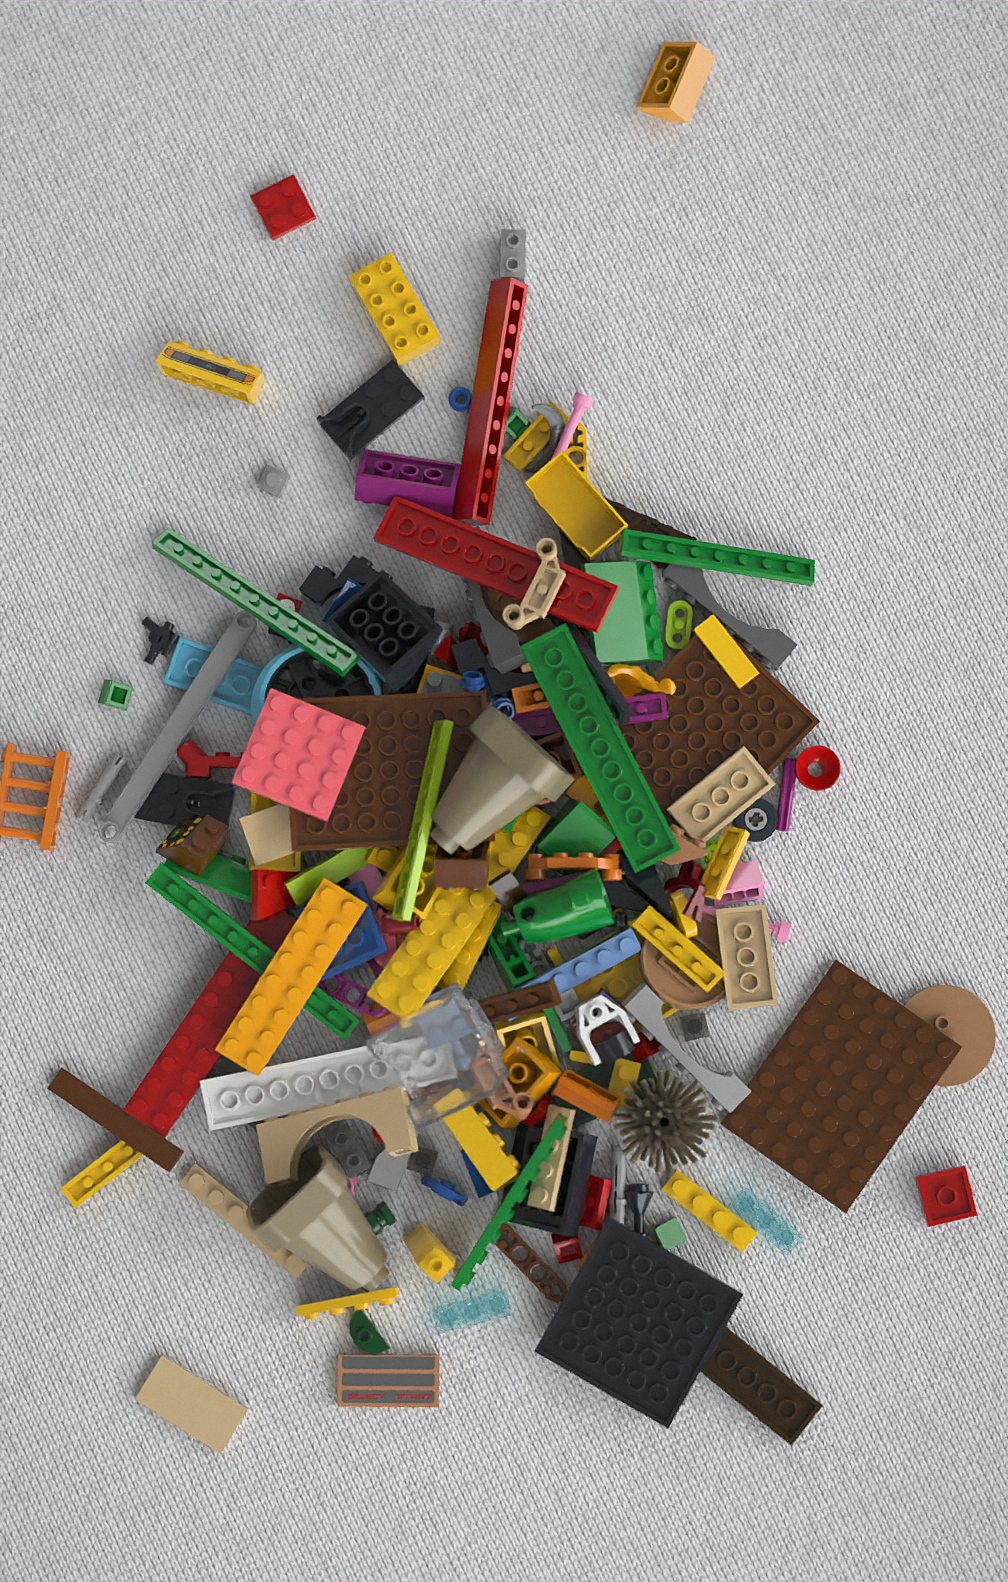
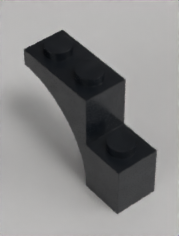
M353 555L337 579L334 578L336 574L328 567L323 566L321 569L316 565L300 586L299 591L321 607L330 597L340 591L347 578L364 586L379 572L372 568L373 563L363 556L357 558ZM383 571L391 580L394 579L387 572Z
M475 638L451 645L459 674L462 675L467 671L480 672L479 669L484 668L492 696L498 695L499 698L509 697L513 695L511 690L513 688L538 683L534 673H514L509 671L502 674L496 668H492L487 657L480 650Z

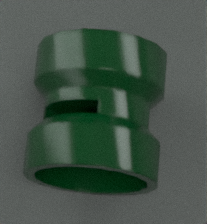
M384 1201L377 1204L376 1209L364 1213L376 1235L381 1233L385 1226H391L397 1222L392 1211Z

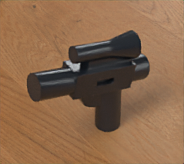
M146 617L141 624L150 631L148 638L152 645L144 661L153 665L158 654L161 653L162 656L167 657L172 646L180 636L171 632L175 626L172 623L166 621L163 627H159L153 620Z

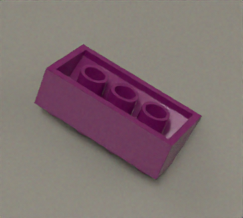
M364 449L356 475L354 500L389 507L396 495L440 514L452 516L461 464Z

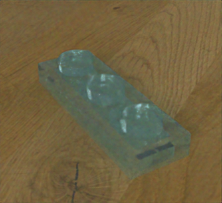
M745 1186L728 1205L787 1256L804 1237Z
M506 1289L432 1308L438 1334L512 1315Z

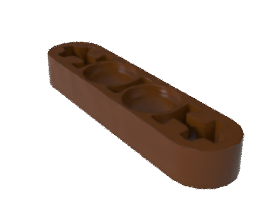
M502 1223L499 1229L501 1231L507 1229L509 1231L507 1237L511 1241L516 1237L518 1242L514 1243L509 1251L504 1248L508 1246V1243L503 1239L497 1240L495 1245L550 1301H562L567 1293L565 1282L511 1226ZM518 1246L525 1247L528 1252L526 1259L521 1261L516 1260L513 1256V1250ZM539 1264L545 1268V1275L541 1279H536L531 1275V1268L534 1265ZM550 1274L554 1276L550 1281L555 1286L558 1284L562 1285L560 1289L562 1294L560 1296L557 1294L550 1295L551 1288L547 1283L544 1288L540 1285L547 1280Z

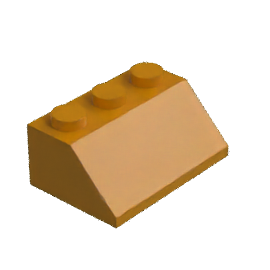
M663 42L636 108L671 123H688L711 70L715 56L698 42Z
M517 1037L497 1060L514 1093H528L533 1098V1107L562 1074L545 1054L520 1037ZM478 1083L470 1090L471 1095L501 1128H515L521 1122V1120L516 1119L514 1115L498 1108L492 1110Z

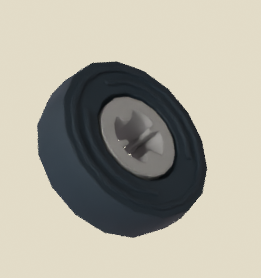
M762 798L757 799L733 819L735 828L744 829L750 833L747 839L750 842L764 841L772 836L778 823L777 811L770 802ZM754 813H758V817H762V822H759L757 827L752 826L753 822L749 823L748 820Z

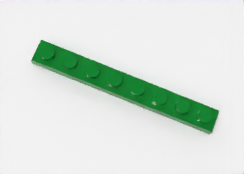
M623 529L621 532L620 556L812 586L815 582V560L629 529Z
M558 1113L450 1286L459 1291L463 1284L467 1286L470 1284L476 1274L472 1271L476 1263L482 1265L489 1253L485 1250L488 1244L492 1243L494 1245L502 1233L498 1230L502 1222L508 1224L515 1212L511 1209L516 1201L518 1203L522 1202L528 1192L525 1189L528 1181L530 1180L534 1183L541 1172V1169L538 1168L542 1159L546 1162L554 1151V1148L551 1147L554 1140L560 1141L568 1128L564 1126L567 1117Z

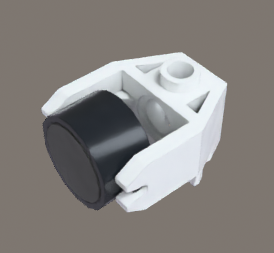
M595 995L575 1006L576 1034L593 1065L596 1066L601 1063L602 1066H605L633 1051L635 1049L634 1044L640 1041L625 1011L604 996ZM597 1008L598 1014L594 1017L592 1010ZM610 1019H615L621 1023L624 1029L612 1033L594 1045L591 1044L590 1032L592 1029Z

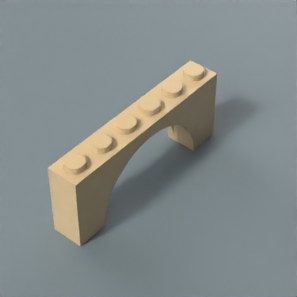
M392 1085L383 1088V1092L375 1094L374 1092H364L359 1095L360 1098L352 1100L350 1098H342L336 1100L335 1104L330 1106L319 1104L311 1107V1111H292L287 1114L288 1117L280 1119L279 1117H269L264 1119V1123L257 1124L256 1128L266 1184L277 1188L298 1182L299 1159L306 1143L316 1131L336 1120L358 1119L368 1122L380 1134L387 1153L394 1157L419 1151L408 1092L398 1087V1085Z

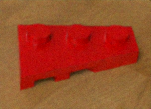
M266 869L251 870V920H259L295 906L296 904L284 882L301 872Z

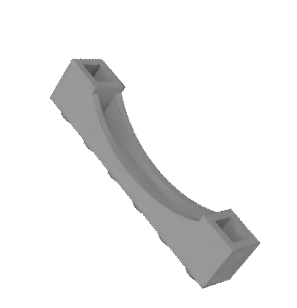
M641 982L621 1003L629 1020L632 1023L637 1020L643 1026L640 1031L650 1041L655 1038L661 1044L658 1049L667 1058L672 1055L678 1061L675 1066L685 1076L690 1074L695 1081L700 1083L698 1089L703 1088L705 1092L707 1091L713 1097L710 1101L720 1111L725 1109L731 1113L748 1096L751 1090L731 1071L728 1070L726 1074L715 1072L699 1065L685 1054L672 1038L664 1022L660 1008L664 1002L647 985Z

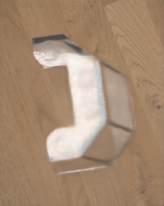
M459 988L449 991L377 1031L366 1041L368 1052L373 1058L379 1061L387 1057L389 1058L391 1068L397 1072L402 1080L404 1090L413 1099L407 1106L406 1116L417 1131L493 1095L508 1077V1070L500 1056L504 1053L501 1040L479 1002L474 998L466 999L463 991Z

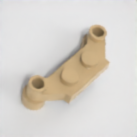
M543 538L536 544V551L542 563L520 607L512 604L503 611L505 623L514 630L521 629L523 625L539 617L545 618L566 576L565 571L560 570L557 547L550 538Z

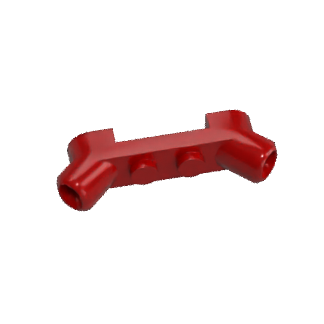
M187 740L177 750V756L185 764V777L211 778V768H238L244 752H241L240 757H230V752H215V756H208L193 740Z

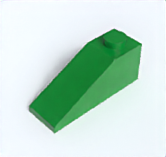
M501 912L488 937L487 946L500 978L507 991H510L535 978L536 974L515 936L504 937L500 923L506 922V919Z

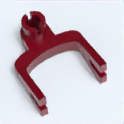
M689 860L681 865L678 877L668 879L663 888L666 895L674 893L679 889H693V893L682 914L691 917L693 913L692 920L701 923L706 885L701 882V879L706 869H703L696 861Z

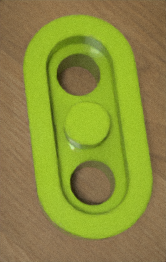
M683 600L673 602L667 612L665 642L670 649L680 651L690 641L693 611L690 604ZM682 610L684 617L677 618L675 612ZM676 634L682 637V641L679 643L673 641V636Z

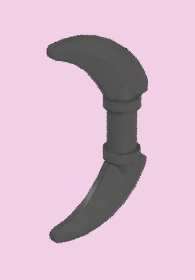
M532 405V409L540 412L550 426V441L548 450L542 458L534 465L525 469L527 473H537L551 461L560 440V433L565 428V422L561 414L549 405Z

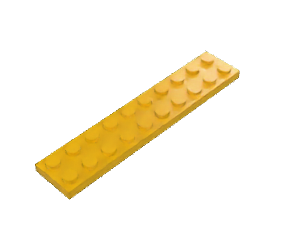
M533 805L518 817L511 833L506 834L503 827L495 832V841L490 842L489 874L486 889L473 891L467 888H455L452 890L442 888L426 918L421 921L420 929L410 931L368 991L367 996L410 1024L496 900L497 896L490 888L488 882L507 869H510L514 874L551 820V816Z

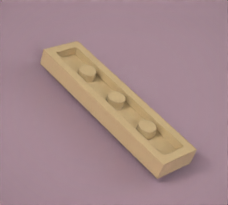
M554 1105L548 1106L541 1140L558 1113L567 1117L564 1126L568 1129L560 1141L554 1140L551 1145L554 1151L546 1162L542 1159L538 1168L541 1169V1172L534 1183L532 1182L527 1204L549 1211H554L575 1115V1110Z

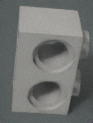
M501 229L500 279L514 278L525 283L526 229Z

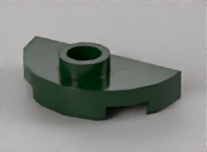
M355 1311L350 1322V1335L354 1343L361 1350L369 1353H382L390 1349V1345L364 1311Z

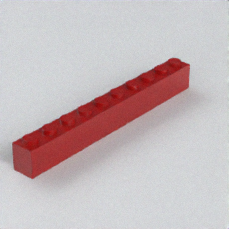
M514 278L497 279L490 282L452 516L453 519L470 526L490 525L529 286Z

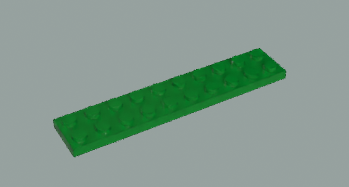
M566 623L520 646L635 873L680 851L681 849Z

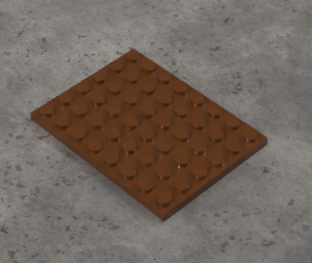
M695 635L654 677V680L658 682L664 678H670L676 685L674 694L665 693L668 719L618 726L669 827L671 824L680 826L666 809L741 747L745 746L769 775L820 722L733 637L732 639L759 672L752 680L738 689L699 637ZM643 689L637 696L664 692L653 693L651 691H648L647 689Z
M486 690L476 692L461 691L299 698L298 700L365 727V730L328 821L325 822L289 807L291 852L407 846L434 722L440 720L454 722L435 805L436 808L476 738V735L469 727L487 708ZM432 819V824H431L430 832H431V831L435 828V826L437 825V823H436L433 819ZM495 833L482 842H494ZM429 834L427 845H438Z
M835 960L747 1085L751 1092L731 1113H727L720 1124L846 1214L962 1046L844 964Z

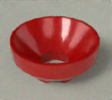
M815 745L806 748L799 754L795 763V774L798 781L810 790L823 791L836 783L840 776L841 766L839 758L835 752L825 746ZM812 762L819 763L822 767V773L818 777H813L808 772V766Z

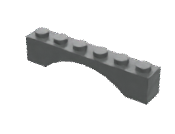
M461 577L468 586V589L465 591L467 598L475 607V611L472 612L476 623L481 626L480 638L484 646L488 647L489 654H487V659L490 666L504 674L527 664L528 661L520 647L524 645L523 641L513 631L502 626L495 618L489 604L487 588Z
M670 564L663 572L662 577L665 579L663 582L673 591L678 589L683 593L684 596L682 598L694 607L696 604L703 610L702 615L706 619L714 614L725 630L732 637L735 636L741 641L740 645L750 654L754 652L760 657L759 662L767 669L771 670L773 668L777 671L796 648L797 644L779 629L752 626L726 612L709 591L701 568Z

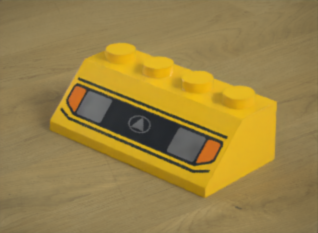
M177 340L176 343L168 341L158 355L156 364L163 375L255 406L264 381L260 368L251 364H246V366L236 364L237 361L231 357L223 356V358L213 356V352L204 348H200L199 351L192 349L190 344Z

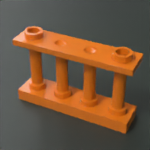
M8 742L7 748H3L1 762L4 763L0 783V840L1 835L33 840L40 844L39 849L54 852L71 758L70 753L57 750L56 756H52V758L17 752V745ZM19 762L50 767V770H53L52 780L43 782L12 777L14 763ZM10 786L46 792V795H49L48 803L41 807L8 801ZM10 811L41 816L44 820L43 829L33 831L3 826L5 813Z

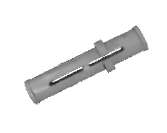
M116 752L113 753V756L90 792L87 791L85 793L86 798L76 813H74L75 816L80 818L83 812L87 810L82 818L86 823L89 822L99 804L102 805L104 795L128 761L122 757L116 765L115 763L120 757V754Z
M611 1150L610 1178L612 1181L610 1198H608L607 1204H610V1217L625 1225V1205L628 1204L624 1195L626 1187V1156L623 1155V1150Z

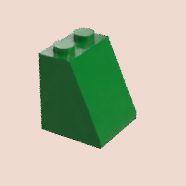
M570 798L534 843V846L537 848L535 853L543 854V858L553 857V853H568V857H578V853H594L595 858L616 837V834L612 827L583 802ZM556 870V871H557L559 874H561L562 876H564V875H568V874H573V873L581 872L582 870Z

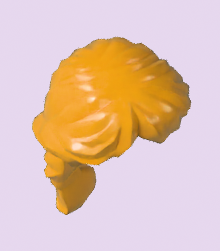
M617 663L604 667L624 698L635 697L642 689H647L653 693H675L676 685L670 678H664L660 682L655 681L653 677L643 672L639 666Z

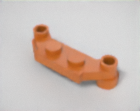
M553 853V857L543 858V854H528V869H526L525 880H546V870H592L596 868L601 870V880L620 881L622 880V870L619 869L618 854H605L604 858H594V853H578V857H568V853Z

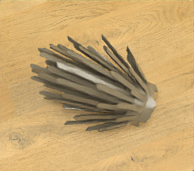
M658 1070L657 1091L653 1078L648 1079V1084L646 1080L640 1082L643 1091L632 1080L629 1085L636 1094L628 1087L623 1090L632 1099L625 1098L623 1100V1103L629 1107L621 1105L619 1108L620 1112L627 1114L613 1113L612 1119L631 1121L613 1124V1130L623 1129L620 1131L621 1136L631 1134L622 1141V1144L627 1146L622 1151L623 1155L627 1156L639 1144L630 1159L633 1165L639 1157L641 1161H645L649 1153L648 1167L654 1168L655 1164V1172L660 1174L662 1172L663 1153L666 1174L671 1176L673 1175L671 1162L673 1165L678 1164L676 1154L683 1165L688 1164L685 1156L692 1163L698 1161L689 1148L701 1158L707 1156V1153L694 1143L698 1145L703 1143V1140L697 1136L705 1139L710 1137V1133L703 1131V1129H715L714 1124L704 1123V1121H717L718 1118L717 1115H699L706 1112V1108L702 1105L707 1104L705 1098L697 1101L694 1100L705 1092L703 1088L697 1089L700 1086L698 1081L693 1082L681 1093L686 1083L680 1082L681 1078L675 1077L669 1089L672 1071H665L663 1081V1070ZM663 1117L669 1120L665 1127L659 1124L660 1119Z

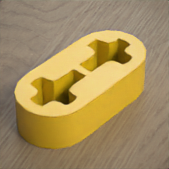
M682 891L668 894L667 898L673 911L677 929L686 938L696 936L697 926L695 921L692 920L693 915L687 917L682 914L688 903Z

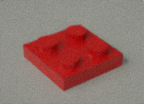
M294 174L250 195L273 241L316 220V216Z
M965 1165L915 1176L927 1227L978 1216Z

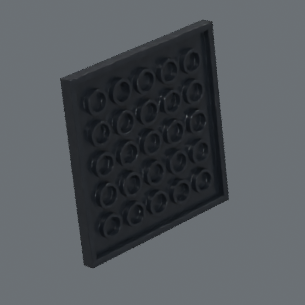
M609 1216L534 1352L669 1429L744 1294Z

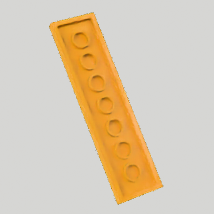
M324 877L215 1050L256 1076H259L368 904Z

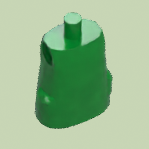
M594 868L557 887L518 901L513 906L516 918L500 924L505 938L521 933L526 943H544L600 929L614 924L615 920L601 877L597 869Z

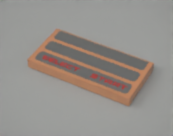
M338 1354L337 1407H439L440 1354Z

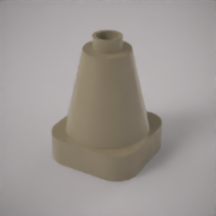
M489 705L469 727L476 735V738L431 815L437 825L429 834L450 854H453L460 845L468 851L544 797L555 802L575 780L563 766L524 730L492 705Z
M315 1144L300 1155L298 1182L277 1188L267 1185L254 1198L246 1211L250 1229L271 1251L275 1252L286 1248L350 1290L363 1287L367 1292H371L379 1287L389 1274V1270L384 1266L388 1256L387 1252L347 1187L348 1178L342 1165L322 1144Z

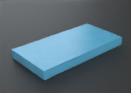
M179 637L163 684L186 692L212 653L213 648ZM237 657L209 701L251 715L253 689L264 667Z

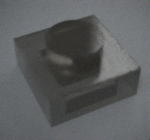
M705 1012L679 1017L685 1042L710 1036Z
M418 1145L419 1151L412 1152L407 1169L431 1177L439 1152Z

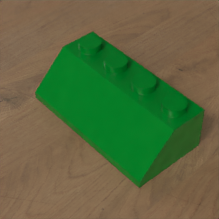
M221 849L199 876L168 859L164 863V865L178 875L251 903V871H249V865L246 864L247 859L235 854L232 857H228L222 854L224 850Z

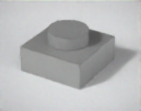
M267 464L257 488L280 498L290 479V475Z
M573 988L560 994L563 1003L554 1006L562 1022L574 1016L575 1006L581 1004Z

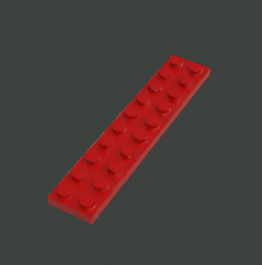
M396 495L373 537L374 541L520 602L523 601L542 563L537 552ZM559 562L560 570L565 571L566 576L547 613L598 633L619 592V586Z
M282 910L259 920L250 919L245 929L277 953L297 920ZM229 951L123 1110L166 1138L201 1086L200 1081L205 1080L222 1055L215 1049L262 975L232 951Z

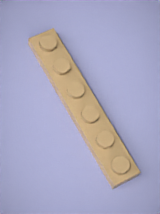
M197 1163L193 1165L179 1183L296 1279L309 1265L308 1262L286 1248L275 1252L271 1251L250 1229L246 1216L249 1205Z

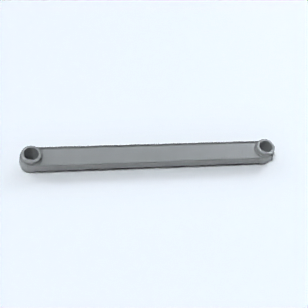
M245 610L235 615L101 823L99 836L103 841L116 843L121 839L257 626V619ZM244 617L251 618V624L247 627L240 626V621ZM109 826H115V835L111 838H106V829Z

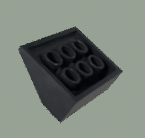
M382 570L326 619L334 633L350 649L358 653L359 658L394 692L414 676L443 630L433 618Z
M521 1120L517 1125L511 1154L514 1155L522 1167L518 1170L520 1173L541 1142L544 1129L543 1124L535 1123L530 1128ZM571 1130L554 1211L527 1205L532 1182L529 1180L525 1186L528 1192L521 1203L517 1201L514 1203L511 1209L515 1212L509 1222L563 1236L577 1237L598 1136ZM517 1179L504 1187L501 1203Z

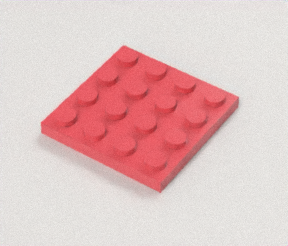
M271 688L232 780V784L327 822L365 727Z

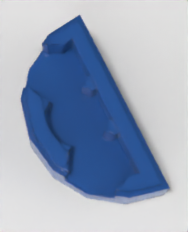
M427 1174L423 1175L421 1183L429 1187L431 1191L450 1202H455L459 1206L466 1204L468 1198L453 1190L454 1184L443 1178L439 1182Z

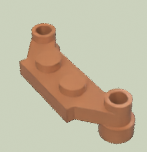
M490 1030L482 1031L478 1036V1052L475 1062L470 1064L471 1072L492 1110L498 1108L514 1115L518 1120H524L532 1110L533 1098L525 1092L514 1093L493 1055L497 1048L498 1036Z

